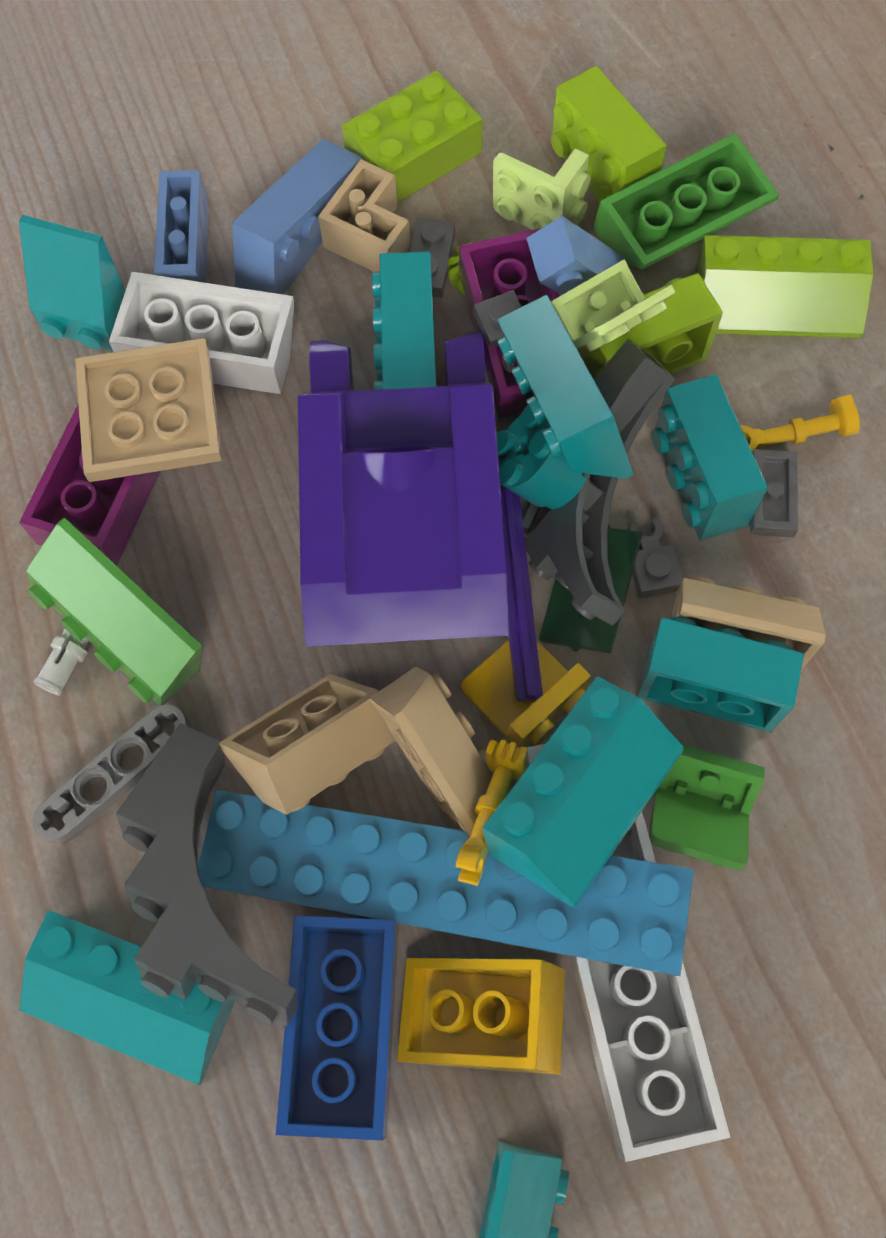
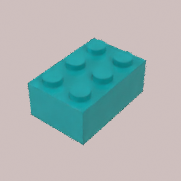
M717 374L669 387L665 392L661 407L658 408V419L651 435L656 452L658 454L663 453L667 462L669 484L674 491H679L683 500L682 512L686 524L689 528L694 527L699 541L748 527L768 487Z
M661 617L648 647L637 697L642 700L771 733L795 706L804 653L791 650L789 645L780 641L768 640L758 642L746 639L743 634L732 629H717L714 631L698 627L694 621L687 618L672 617L666 619Z

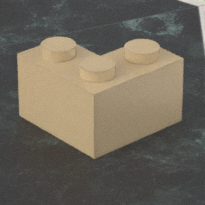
M360 159L318 216L324 248L371 271H380V254L410 252L409 220L394 214L397 208L394 174Z

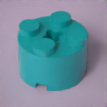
M527 405L522 414L507 430H501L496 434L500 485L539 508L546 506L551 510L557 509L571 501L582 489L588 478L582 475V473L571 472L563 454L555 458L553 457L542 434V431L548 429L549 426L547 422L537 425Z

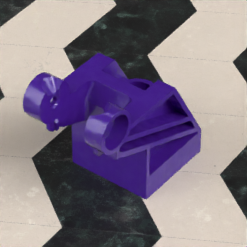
M482 332L465 333L453 340L444 342L446 386L354 391L350 347L341 346L327 340L311 341L309 351L311 392L298 395L300 585L305 646L509 636L506 562L493 385L486 383Z

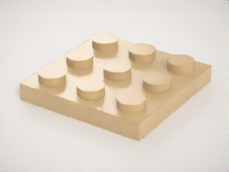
M205 338L75 358L83 470L89 482L222 461L210 354Z

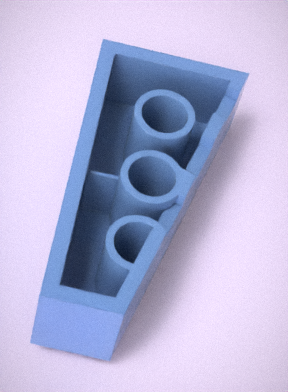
M322 139L232 222L235 287L282 295L286 292L322 243L318 220L319 214L360 159L363 160V157Z

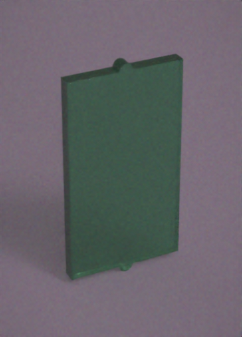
M608 524V565L613 588L624 608L642 540V533L611 528ZM555 579L539 635L540 642L568 646L573 652H577L579 649H586L611 654L621 617L613 626L596 616L592 620L584 617L572 605L571 600L574 597L570 590Z

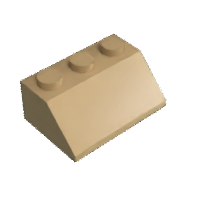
M704 577L683 578L675 595L671 618H687L694 621L698 627L714 631L717 629H732L743 634L744 638L758 642L768 640L783 642L789 645L791 650L804 653L802 669L825 643L826 633L820 608L806 605L805 601L799 598L782 597L778 599L761 595L758 590L750 587L728 588L719 586L713 580Z
M416 666L369 699L440 811L470 837L477 819L475 807L479 797L486 795L493 773L488 768L486 752L483 749L478 752L470 740L475 735L472 726L460 711L454 714L446 701L451 696V693L442 678L436 672L430 675V673Z
M329 674L224 739L219 745L223 753L263 803L287 815L290 812L304 808L312 797L328 786L336 785L345 780L349 772L365 761L379 757L384 752V749L396 740L369 699L380 690Z

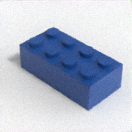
M294 916L288 985L296 989L298 1010L289 1026H285L276 1135L382 1141L387 1137L398 925L396 920Z

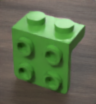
M681 743L683 746L682 754L654 793L649 829L650 842L669 852L684 854L710 862L719 867H727L738 871L743 870L748 862L749 815L765 780V768Z

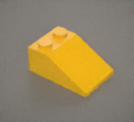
M406 958L397 1061L495 1071L561 1075L565 969L537 959Z

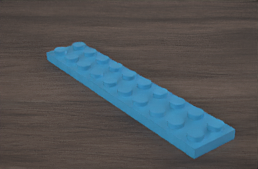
M216 790L198 864L202 887L372 919L396 920L398 924L680 977L694 869L611 855L577 906L573 908L491 857L489 853H487L483 875L478 886L458 881L461 868L456 867L457 856L466 840L470 838L465 831L306 805L304 808L286 815L263 803L257 796Z

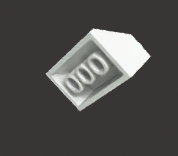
M132 272L109 343L113 352L205 338L209 347L213 384L281 394L291 356L294 298L289 295Z

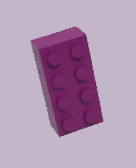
M541 228L459 246V275L475 332L482 331L473 314L474 304L514 290L521 307L545 295L548 296L550 301L560 296L559 293L539 282L526 239ZM483 336L485 370L489 384L493 385V397L498 418L522 413L528 405L526 400L533 397L532 392L522 394L513 373L507 372L502 365V351L500 347L497 346L489 349ZM514 362V368L518 366L517 362Z
M77 405L19 523L35 543L42 546L56 524L65 518L117 566L161 471L89 482L83 470L79 405Z

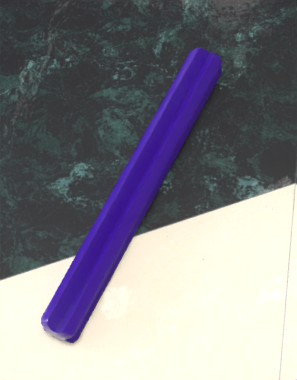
M504 487L500 489L507 578L509 643L515 698L519 702L532 703L539 699L543 692L520 496Z

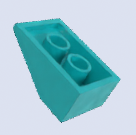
M22 215L19 220L29 308L39 323L40 329L56 339L66 337L80 341L83 345L92 349H100L101 347L112 350L109 339L126 290L103 237Z
M499 1140L479 1238H558L559 1228L550 1225L554 1203L563 1205L567 1193L569 1171L561 1169L563 1159L559 1155Z

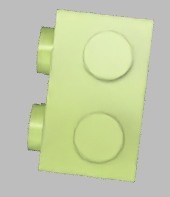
M574 149L558 173L553 177L511 156L499 153L493 160L494 210L504 219L514 220L532 230L543 228L560 216L578 225L582 221L588 206L587 202L584 201V197L591 180V175L587 174L589 155Z
M624 259L554 299L551 303L576 349L586 345L589 352L625 334L637 324L667 309L664 299L676 292L671 284L645 299Z

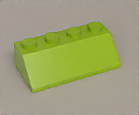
M704 236L696 264V273L700 274L723 311L716 334L862 338L873 280L870 240Z

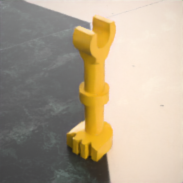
M852 394L831 400V404H829L830 415L808 420L797 417L789 419L786 425L764 430L753 429L745 425H740L753 452L754 449H763L766 446L792 441L793 444L802 443L807 440V437L831 431H837L841 437L856 435L860 430V419Z
M490 740L488 744L486 759L488 768L493 773L486 795L479 797L475 807L477 819L470 838L466 840L457 856L456 867L461 868L458 876V881L479 885L488 853L482 828L505 799L511 781L520 779L528 765V748L522 746L518 748L515 742L509 744L506 740H501L499 744L495 740Z

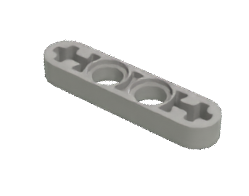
M168 704L158 706L150 711L37 807L33 816V827L36 833L42 838L57 844L66 843L75 838L136 786L170 738L165 732L160 734L162 732V727L159 725L164 719L171 723L176 721L174 723L175 729L179 723L190 727V722L185 714L176 706ZM147 733V735L159 747L155 752H153L151 746L141 738L144 734ZM133 746L141 747L144 752L142 763L135 769H123L120 765V757L124 750ZM94 777L104 778L107 782L106 793L97 801H87L83 795L85 784ZM73 796L74 800L86 810L80 814V812L73 808L74 805L67 801L68 798ZM55 811L62 815L65 814L62 818L65 826L60 831L54 827L49 828L53 823L50 815Z

